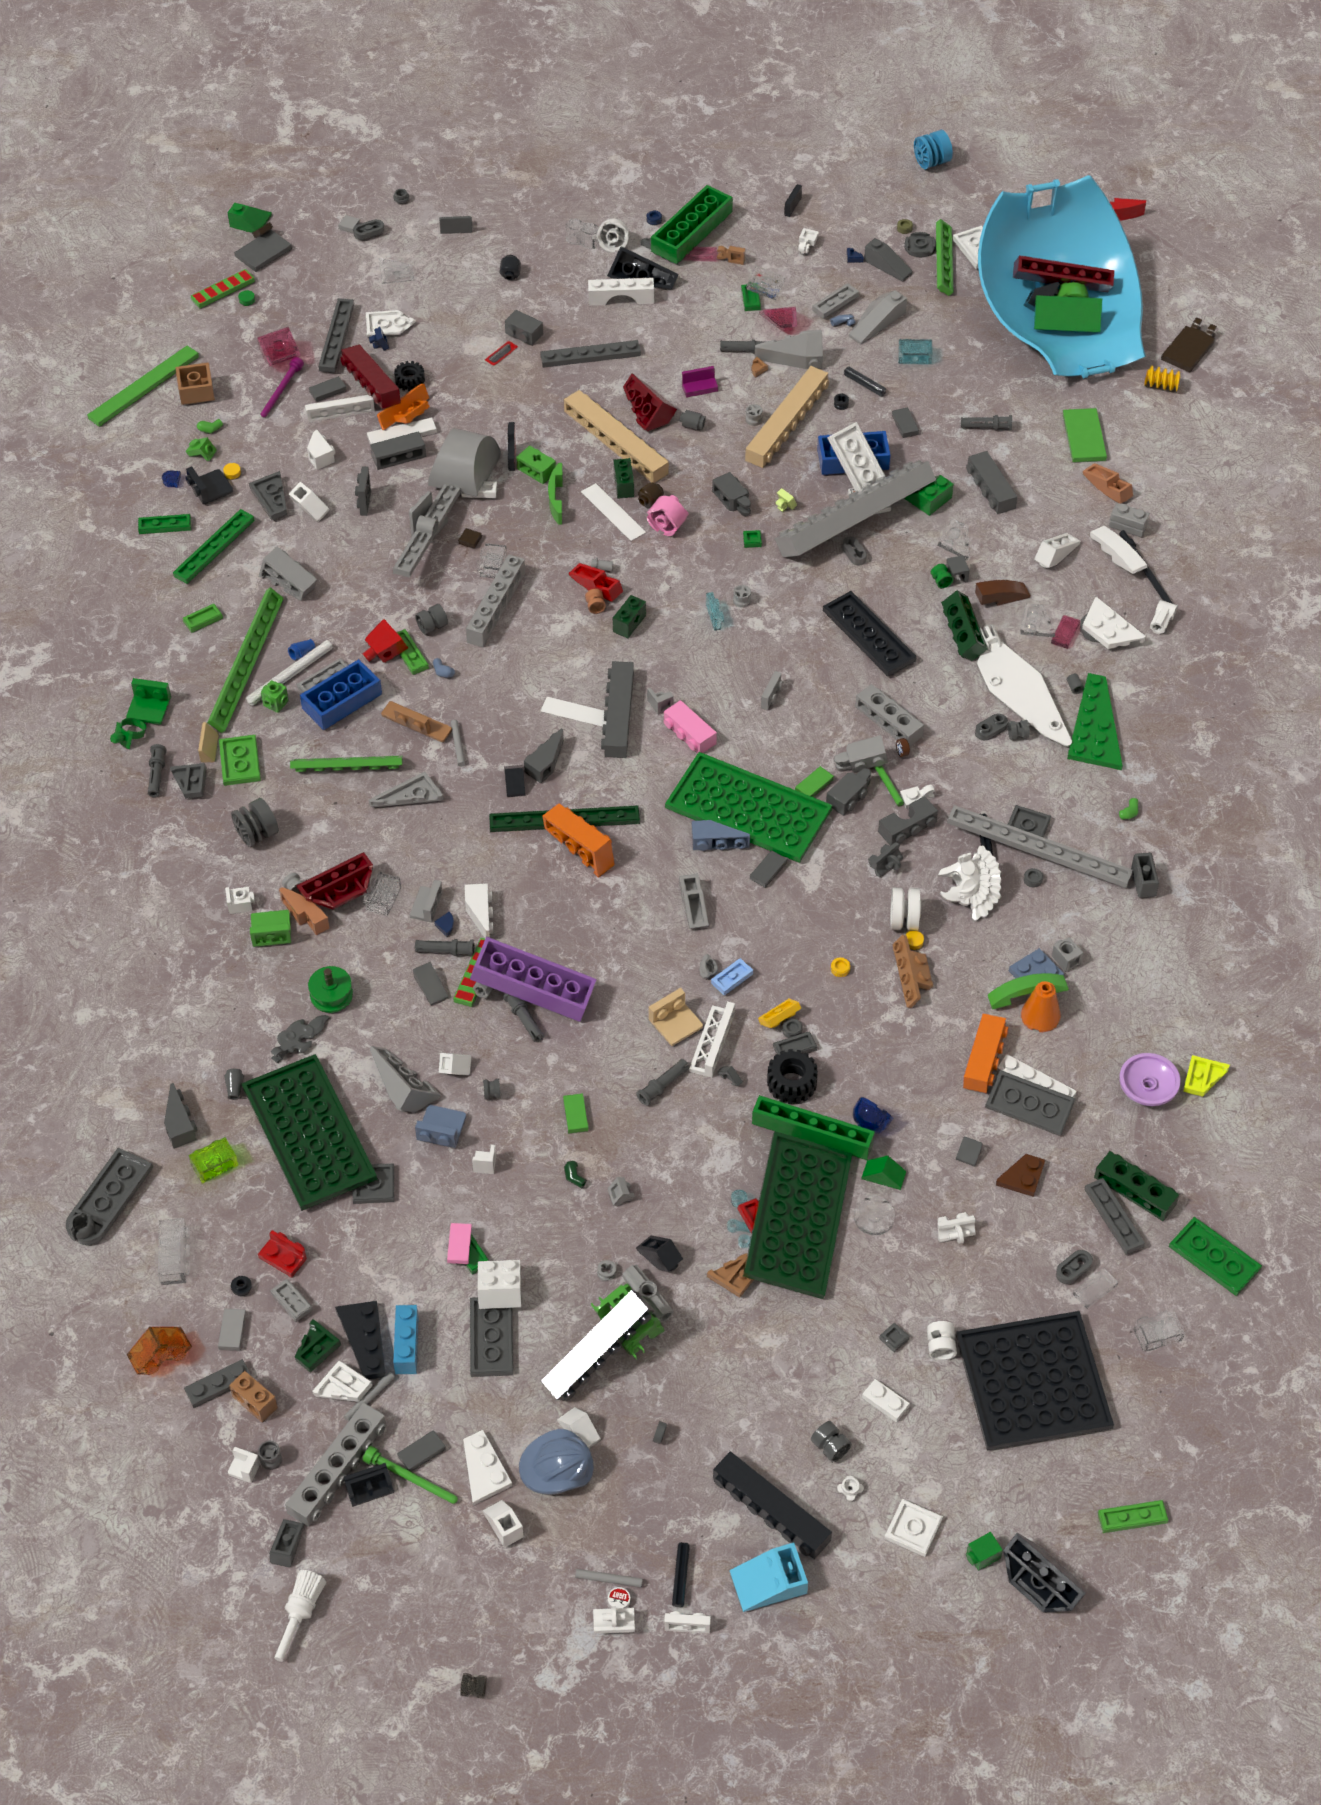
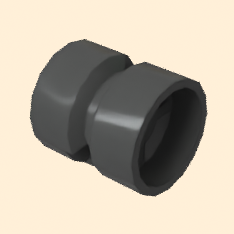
M440 604L429 607L428 611L422 610L415 614L417 625L424 635L434 631L435 627L439 629L448 625L447 615Z
M827 1421L813 1433L811 1441L818 1449H824L823 1454L834 1463L849 1451L852 1443L844 1434L839 1435L840 1430L832 1421Z

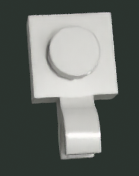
M927 785L922 790H919L917 786L900 791V796L907 810L910 803L923 796L927 799L934 798L933 792L935 790L932 785Z

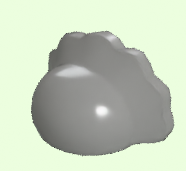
M708 954L703 956L699 968L700 975L705 979L716 974L718 970L716 961Z

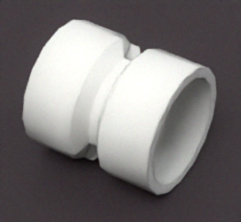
M937 1321L927 1326V1338L929 1341L930 1358L934 1360L954 1358L957 1350L954 1340L955 1329L953 1323Z

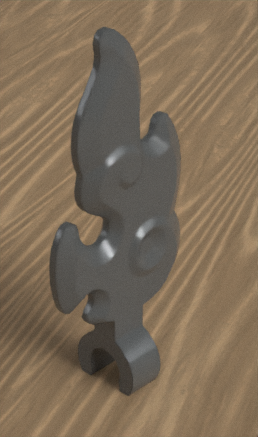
M317 1016L307 1025L304 1024V1019L293 1022L286 1030L278 1034L277 1041L281 1046L271 1050V1053L274 1055L271 1059L279 1063L287 1052L293 1053L294 1049H298L299 1053H303L308 1050L312 1045V1041L302 1042L301 1039H311L323 1030L329 1016Z

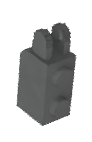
M728 472L712 480V492L729 511L734 512L738 510L743 516L751 514V509L749 508L751 502L748 498L749 492L740 484L737 477Z
M865 768L861 769L857 774L853 772L847 773L827 792L826 803L831 804L832 809L843 816L848 811H852L856 803L860 799L863 800L867 795V787L871 780L870 770Z

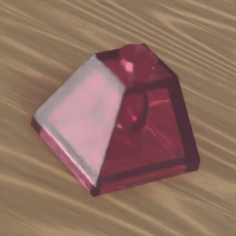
M796 307L759 311V315L778 329L783 328L784 332L793 331V327H797Z

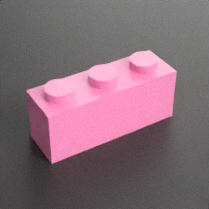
M681 700L664 711L665 726L674 731L680 740L685 741L691 750L697 753H704L716 745L717 732Z

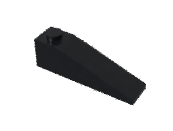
M620 246L607 276L612 279L653 278L654 287L673 289L679 274Z

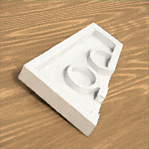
M483 1430L463 1439L473 1506L512 1487L509 1476Z

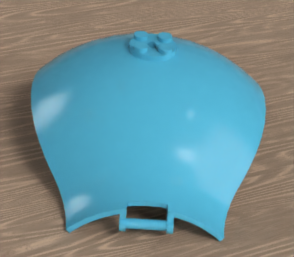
M1087 175L1062 186H1059L1060 181L1058 179L1053 180V182L1033 186L1028 184L1026 185V193L1002 191L986 217L978 249V269L982 289L999 321L1018 339L1038 350L1049 363L1053 374L1057 376L1082 375V378H1088L1090 375L1105 372L1113 373L1117 367L1146 357L1141 334L1143 316L1142 292L1135 259L1117 214L1095 180L1090 175ZM1052 189L1051 205L1031 208L1034 192ZM1018 256L1115 270L1114 285L1108 293L1088 290L1089 298H1102L1100 332L1034 329L1035 312L1023 305L1030 291L1049 284L1013 278L1014 262Z

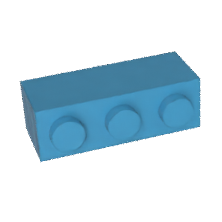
M396 1305L393 1359L395 1374H417L419 1323L417 1305Z

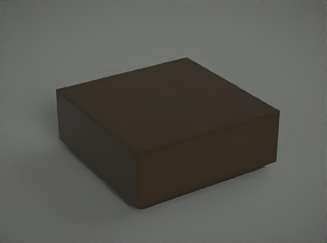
M269 222L252 232L254 238H257L271 230L273 226Z
M465 528L458 539L459 544L475 549L482 538V533Z

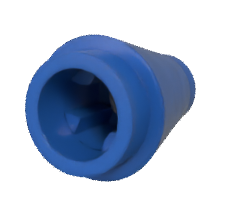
M309 639L291 644L288 648V653L293 660H299L316 646L314 641Z

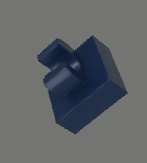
M381 327L375 328V335L369 337L373 348L377 349L381 346L384 351L389 349L388 340Z

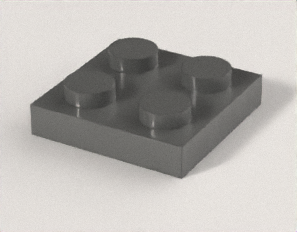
M362 466L361 473L357 475V483L359 485L355 487V496H358L357 508H360V516H367L371 497L369 467Z

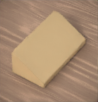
M206 722L202 723L198 752L201 762L213 763L216 758L219 734Z

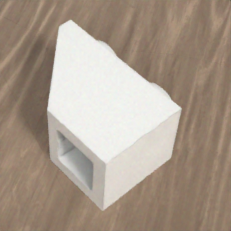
M315 430L308 444L307 451L309 461L316 470H319L335 462V450L332 445L327 443L325 436L321 435L318 430Z
M301 482L289 493L294 503L317 522L330 510Z
M503 1500L483 1510L485 1517L504 1548L524 1537L523 1526L512 1508Z

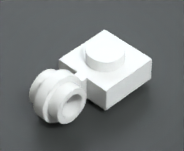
M803 228L799 236L798 252L808 254L810 245H815L819 232Z

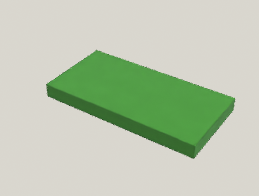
M1097 408L1063 410V419L1072 462L1106 461L1107 455Z

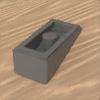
M431 962L413 969L414 978L430 1005L448 998Z
M283 1519L269 1552L271 1564L291 1567L305 1523Z

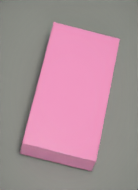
M451 1223L447 1263H469L472 1224Z

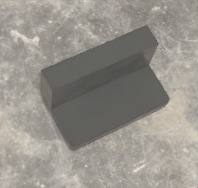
M471 216L439 218L441 234L472 233Z

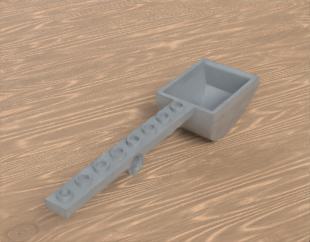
M453 428L449 432L437 455L428 479V486L441 488L426 515L419 516L416 523V531L393 567V574L406 577L412 575L460 493L474 497L478 496L484 481H487L500 459L501 451L493 437L458 428Z

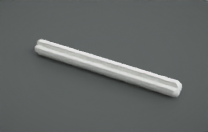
M328 640L324 641L271 680L284 684L333 648L331 642ZM271 680L246 697L247 702L251 706L262 700L261 690Z

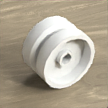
M892 887L891 930H901L904 918H906V928L911 931H918L919 919L921 918L919 888H909L907 900H904V890Z

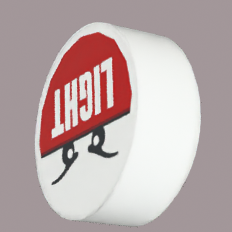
M621 1587L612 1589L608 1594L609 1607L628 1608L630 1605L629 1592Z

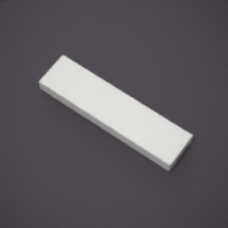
M427 418L389 427L385 430L380 429L367 432V438L369 443L373 444L418 431L421 437L437 433V429L433 419Z

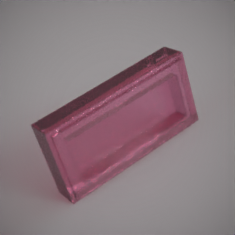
M693 247V250L685 255L684 260L716 262L717 247Z
M1063 615L1053 635L1051 644L1068 649L1080 625V620Z

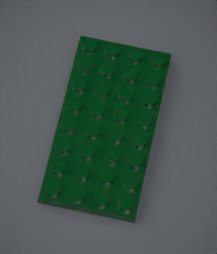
M316 1054L241 1083L301 1211L378 1180Z
M774 1131L743 1277L824 1299L852 1153Z

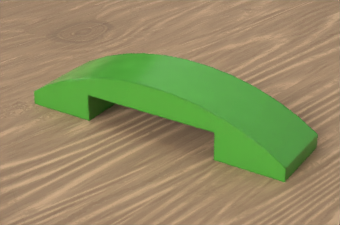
M558 463L549 478L548 495L551 514L558 525H562V500H556V487H563L562 463Z
M1051 973L1032 974L1000 985L988 994L991 1008L996 1009L1011 1005V998L1032 993L1040 982L1052 983L1056 993L1069 990L1063 975Z

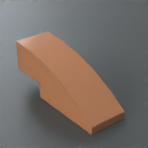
M1096 463L1082 471L1083 475L1098 490L1112 500L1122 504L1133 497L1132 484L1120 480L1119 473Z
M283 887L279 889L281 901L300 926L307 923L315 935L329 929L328 917L318 906L306 901L302 895Z

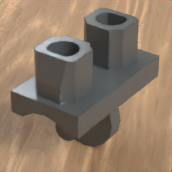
M895 842L891 846L885 844L881 847V854L879 856L872 855L868 858L869 865L875 870L876 876L881 877L891 868L894 870L901 868L900 861L903 859V856L899 851V843Z

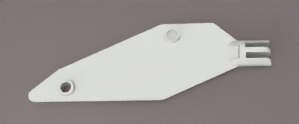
M993 624L990 625L991 631L988 626H985L984 634L982 632L988 649L980 655L977 665L988 690L1021 718L1027 719L1028 723L1043 736L1064 746H1070L1072 740L1041 673L1001 642Z

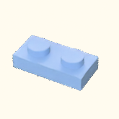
M739 958L712 978L711 984L725 996L752 976L753 969Z

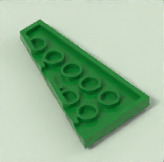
M1088 673L1067 759L1122 770V759L1106 676Z

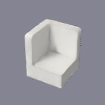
M440 1053L439 1073L470 1074L471 1055Z
M491 1145L490 1152L476 1151L475 1157L472 1159L474 1173L494 1174L496 1163L495 1145Z
M234 1447V1460L228 1470V1475L252 1483L260 1466L259 1457L257 1454Z

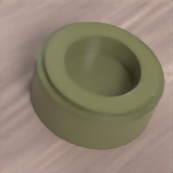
M908 219L898 221L897 231L899 233L909 234L912 232V221Z

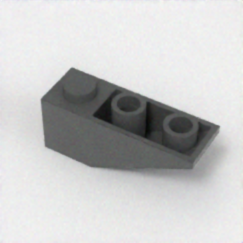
M562 728L553 733L544 744H540L537 750L529 754L524 760V772L539 783L545 781L554 772L564 742Z
M171 1083L164 1125L173 1149L195 1141V1132L198 1129L195 1121H190L188 1117L191 1116L187 1104L183 1105L182 1103L184 1097L181 1090H176L174 1083Z

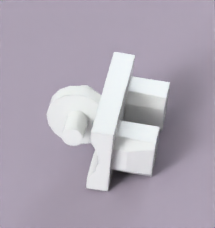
M964 1212L959 1213L956 1219L949 1220L946 1216L938 1218L939 1242L957 1239L958 1244L964 1243V1237L976 1235L974 1215L968 1216Z
M612 1606L611 1609H593L594 1633L635 1632L634 1608H616V1606Z

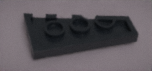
M377 1301L336 1306V1313L363 1377L366 1379L385 1377Z

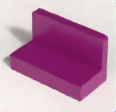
M714 366L682 372V389L686 398L718 392Z

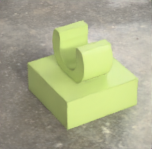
M781 488L777 492L779 499L775 504L780 511H785L787 507L793 510L797 506L794 497Z

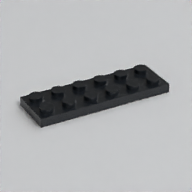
M852 591L823 606L822 611L887 677L916 662L917 656Z

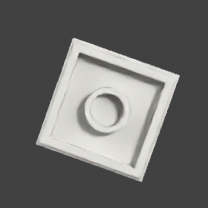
M902 1499L884 1539L925 1557L943 1516Z

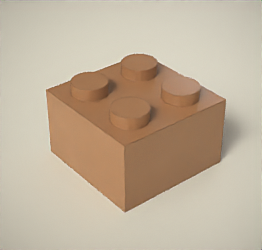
M209 362L175 367L181 405L215 400Z

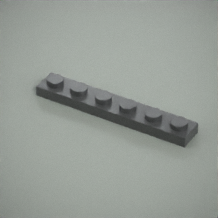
M337 299L319 362V371L336 372L354 308L353 299Z
M638 340L540 351L543 368L641 356Z

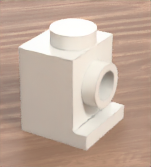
M249 887L225 888L229 914L252 911L251 903H255L254 892H250Z

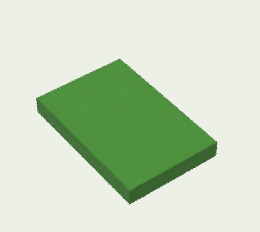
M256 734L219 739L224 786L261 781Z

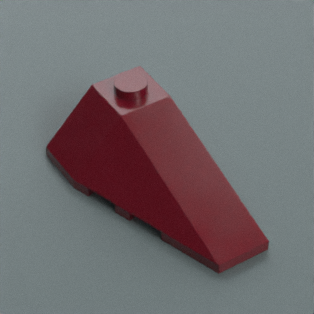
M631 373L623 389L628 401L632 404L631 409L636 414L637 423L647 432L668 424L677 408L635 374Z

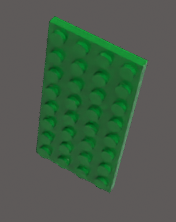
M698 752L665 803L666 809L695 821L712 820L750 834V843L769 851L772 850L781 856L799 863L832 811V805L701 752Z

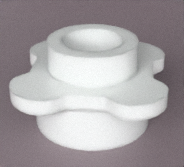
M847 1476L842 1484L837 1486V1491L843 1493L848 1501L855 1500V1496L858 1493H862L864 1489L863 1485L859 1484L858 1480L853 1476Z

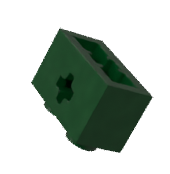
M613 459L617 499L634 497L631 459Z
M630 595L612 618L613 632L628 639L646 617V601Z

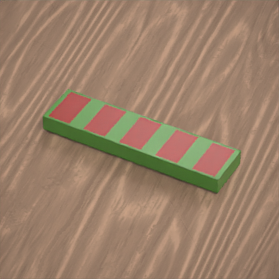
M244 269L191 295V300L200 309L254 283L255 279Z
M480 938L453 998L455 1003L472 1007L477 995L473 990L476 981L470 980V977L484 944V938Z

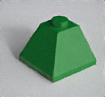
M235 202L227 212L231 228L250 233L265 225L272 216V212Z

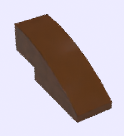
M1012 580L976 583L975 594L981 605L996 602L997 606L1028 599L1031 596L1024 583Z

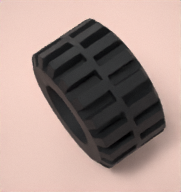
M788 1049V1052L783 1050L780 1051V1055H774V1058L769 1062L767 1073L769 1092L773 1093L775 1099L780 1098L779 1101L783 1103L788 1101V1104H792V1102L799 1104L801 1100L807 1101L808 1096L812 1097L817 1088L818 1067L814 1063L815 1060L812 1057L809 1058L808 1053L802 1054L801 1050L795 1052L793 1049ZM788 1073H795L802 1078L789 1080L783 1076Z

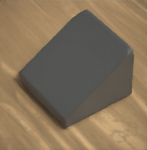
M964 1136L956 1160L975 1167L982 1151L983 1143Z

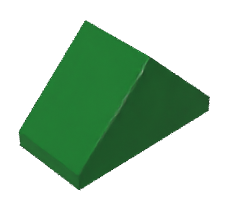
M887 1155L867 1160L861 1179L901 1190L906 1170Z

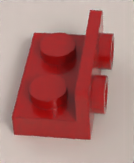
M271 1230L269 1233L270 1240L260 1250L258 1258L292 1278L307 1260L305 1248L298 1242L290 1241L285 1234Z

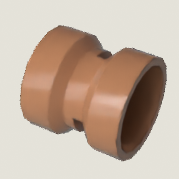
M591 589L585 594L588 609L591 613L598 614L605 610L606 604L601 590Z

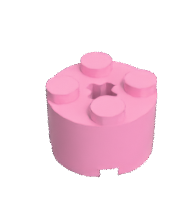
M660 496L648 510L647 521L655 531L661 530L665 532L663 535L672 536L684 523L689 514L679 503L676 496Z

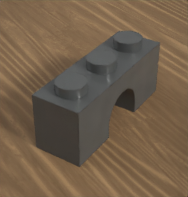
M923 796L909 804L908 816L910 819H901L894 812L879 820L878 833L890 846L895 842L900 844L908 837L917 835L921 830L933 826L937 822L938 810Z

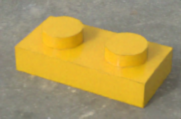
M787 999L760 1016L758 1020L765 1027L775 1028L780 1025L781 1021L793 1017L802 1008L798 1001Z

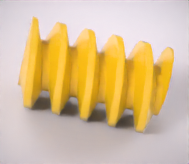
M1151 365L1147 370L1144 386L1149 382L1150 387L1156 383V388H1159L1162 384L1163 390L1169 386L1170 391L1176 387L1177 392L1181 377L1180 371H1177L1174 375L1173 369H1171L1168 374L1167 368H1164L1161 372L1160 367H1158L1154 371V366Z

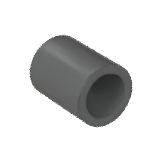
M1074 673L1067 677L1066 680L1073 694H1079L1084 690L1078 674Z

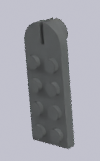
M117 1148L67 1217L66 1230L69 1237L73 1241L78 1240V1243L83 1245L99 1242L151 1172L153 1164L123 1149Z

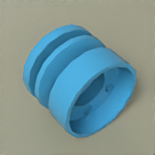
M941 129L929 135L919 136L914 140V153L921 168L928 169L937 164L940 165L951 161L953 156L952 144L944 130Z

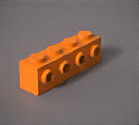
M982 1014L964 1074L963 1088L987 1093L989 1086H993L995 1078L993 1071L997 1070L999 1066V1058L997 1057L998 1054L1003 1052L1004 1042L1002 1040L1007 1038L1009 1027L1006 1026V1018Z

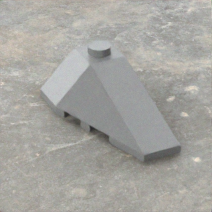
M896 290L876 298L865 310L850 332L849 337L859 344L866 342L906 313L907 298Z
M822 330L802 331L797 336L791 337L788 335L783 340H771L755 345V358L758 357L765 362L802 369H809L810 366L821 369L823 362Z

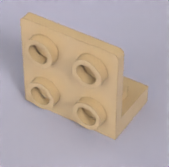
M682 988L677 989L649 1006V1021L671 1046L703 1028L701 1021L685 1004V992Z

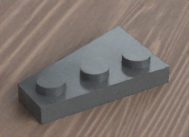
M280 471L249 483L251 491L271 520L287 515Z

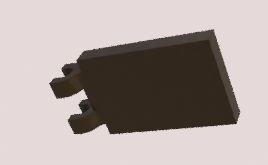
M1196 317L1191 327L1185 326L1161 355V360L1190 373L1214 344L1216 334L1214 331L1217 326L1210 324L1206 332L1201 331L1199 325L1202 323V319Z

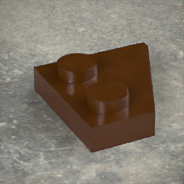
M1025 1154L997 1178L996 1186L1034 1197L1045 1165V1159Z

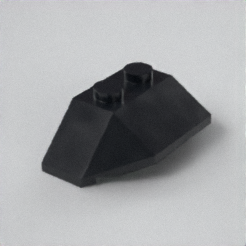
M1016 1533L1004 1548L1003 1553L1009 1583L1043 1613L1073 1611L1086 1594L1077 1579L1042 1547L1021 1534Z

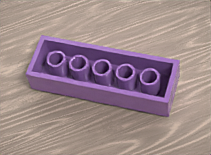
M487 936L470 977V980L579 1022L582 1019L596 982L595 978Z

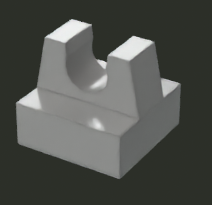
M617 1177L607 1188L613 1206H620L623 1202H629L635 1197L634 1193H629L631 1184L626 1182L624 1177Z

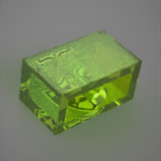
M226 1137L215 1140L210 1145L197 1149L188 1155L191 1166L202 1184L238 1166L236 1154Z

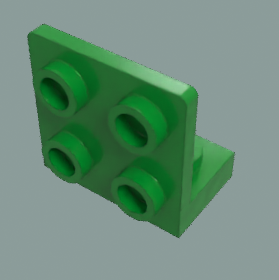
M133 678L131 686L134 696L126 718H136L146 723L162 724L171 699L169 684Z

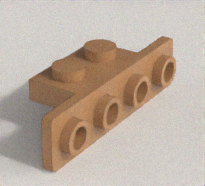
M389 701L381 712L382 717L440 742H444L452 731L450 726L393 701Z
M902 935L893 943V950L906 1007L912 1008L921 999L919 988L930 990L933 987L926 954L911 951L907 936Z

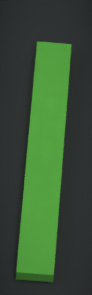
M188 345L87 414L88 419L100 427L176 374L175 367L186 366L199 357L198 352Z

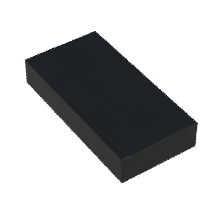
M797 184L786 200L784 207L785 216L790 217L801 200L802 185Z

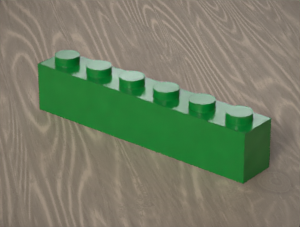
M759 1095L752 1111L753 1125L852 1153V1156L868 1160L874 1144L875 1131Z

